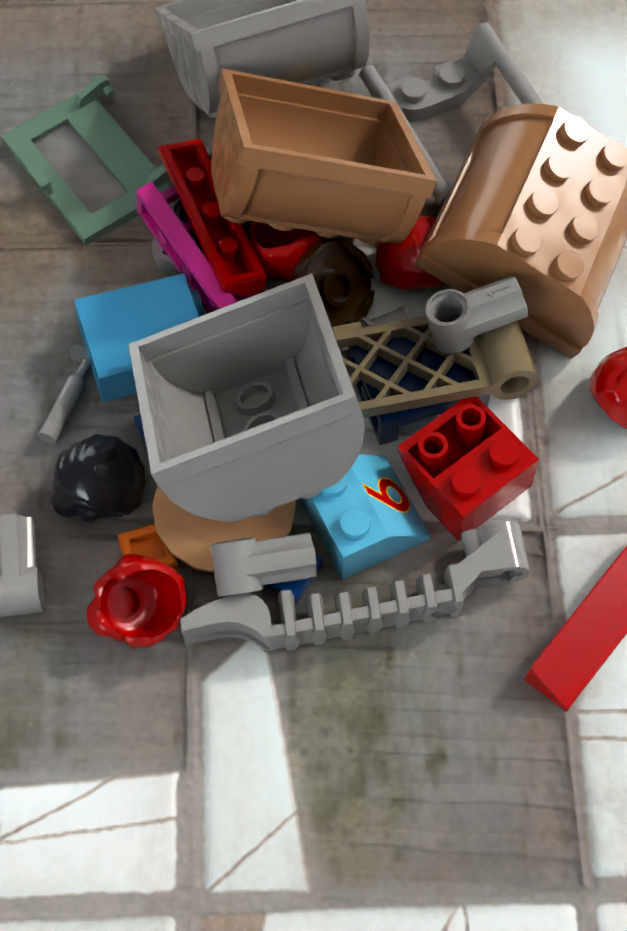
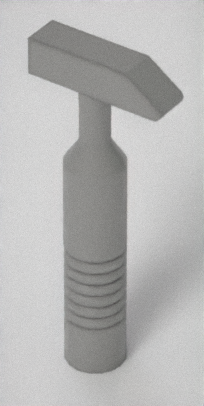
M75 343L70 351V358L81 362L76 374L69 376L53 408L38 433V437L48 444L56 443L85 387L84 377L90 367L85 347Z

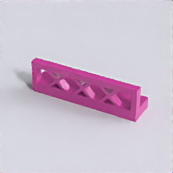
M150 182L136 190L137 213L172 260L179 273H184L190 289L198 290L202 305L207 313L249 298L248 296L222 292L207 257L203 255L190 236L196 235L189 218L187 223L180 222L168 205L179 199L174 186L160 193L154 183Z

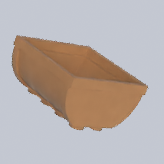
M221 68L218 81L220 98L213 136L211 176L220 214L224 219L240 224L247 223L248 221L267 223L271 227L282 231H291L294 228L310 230L326 238H336L339 235L353 237L369 245H381L382 243L396 245L401 243L410 234L420 216L426 198L431 199L437 180L396 102Z
M536 103L519 104L496 112L490 118L488 117L480 126L414 265L462 293L472 291L509 276L516 277L528 308V317L518 320L520 328L570 359L581 353V350L591 340L598 323L599 306L627 240V148L622 143L612 141L590 127L581 117L573 116L557 106Z

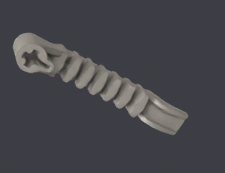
M504 520L486 524L479 529L464 531L461 536L466 558L459 564H452L447 567L443 573L445 584L434 585L432 574L419 576L416 580L418 595L412 597L407 596L404 580L394 581L389 586L391 601L380 603L377 587H369L362 592L363 607L353 609L350 594L343 592L338 593L334 598L336 612L325 614L321 594H310L306 598L308 618L297 620L294 594L291 590L280 591L277 595L280 624L271 625L268 606L256 595L244 593L217 599L195 609L180 619L184 645L189 646L219 638L233 637L247 640L260 647L264 652L286 648L287 651H295L299 645L314 643L315 646L324 645L327 639L341 637L342 640H348L356 633L369 631L370 634H378L382 628L396 625L397 629L406 628L409 622L424 620V623H432L436 617L451 614L452 618L460 617L464 602L476 588L510 584L529 576L530 568L521 526L516 521Z

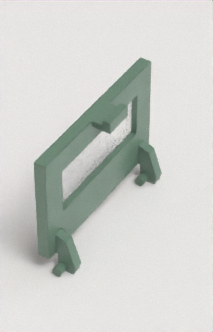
M96 75L94 80L76 95L1 135L3 144L86 246L139 215L137 213V189L150 182L154 183L160 193L172 187L167 181L170 177L164 164L156 169L97 100V97L104 93L108 98L113 97L115 94L105 75Z

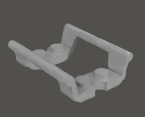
M482 23L476 28L464 56L434 66L433 78L423 81L410 75L385 85L373 65L365 66L359 73L361 80L373 98L397 103L437 180L432 195L440 207H442L452 184H447L409 121L422 120L463 104L470 97L471 93H474L485 81L489 80L490 74L496 67L522 104H544L489 23Z

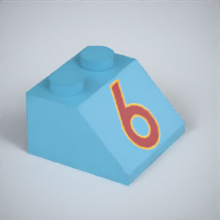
M359 454L348 473L337 484L323 489L315 497L308 499L299 498L342 580L431 539L429 531L386 456Z

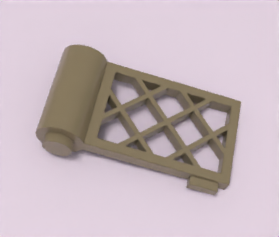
M426 316L363 328L361 322L332 327L339 349L357 345L369 351L360 365L343 358L348 374L351 375L350 380L353 388L361 380L381 390L375 399L359 402L364 418L492 394L494 397L502 400L515 399L529 393L536 387L539 381L518 320L475 336L474 342L466 349L467 354L463 352L447 354L439 351L433 344ZM405 337L415 342L416 345L406 357L386 347L391 339ZM425 348L446 358L437 372L416 362V359ZM378 356L398 366V369L389 381L368 370ZM457 363L473 371L476 380L458 383L445 375L453 364ZM407 371L429 382L423 390L410 392L398 386Z

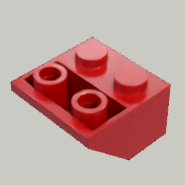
M478 397L461 399L397 446V452L424 504L458 542L462 540L461 534L464 531L478 528L530 488L539 459Z

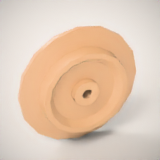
M157 485L152 509L156 532L171 555L195 570L214 573L210 544L255 537L256 541L289 536L295 516L296 501L293 500L277 506L270 513L261 517L251 516L237 522L217 521L194 515L182 509L171 501Z

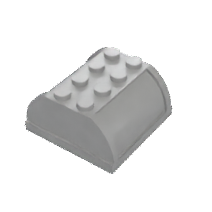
M179 0L153 8L157 25L164 31L174 66L186 95L199 109L206 112L209 118H216L220 98L218 81L221 68L316 86L315 82L330 78L332 81H340L355 76V70L365 67L369 57V23L365 4L369 0Z
M312 273L128 344L151 475L159 489L161 488L171 501L194 515L226 522H237L251 516L261 517L267 515L277 506L299 498L308 499L315 497L323 489L337 484L348 473L359 455L364 439V417Z

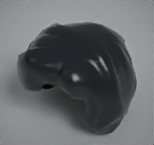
M94 434L73 444L68 450L62 451L54 469V494L51 503L55 512L67 518L79 516L82 521L89 523L102 518L129 516L135 509L141 506L145 487V467L140 460L137 450L118 437Z

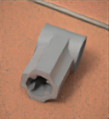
M513 276L466 293L452 289L439 291L429 298L425 306L433 344L439 351L447 354L461 353L471 346L475 336L528 317V308L522 289L516 277L513 278Z
M17 513L0 515V618L44 612L45 594L41 570L37 566L34 521L32 517L21 516Z
M310 533L256 541L254 537L210 544L217 596L244 594L262 590L263 585L285 583L317 576L316 555Z

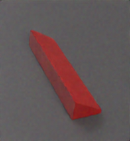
M201 138L158 146L157 151L222 292L249 297L264 292L267 276L242 224L230 222L220 214L211 176V159Z
M627 546L532 664L524 679L566 712L627 634Z

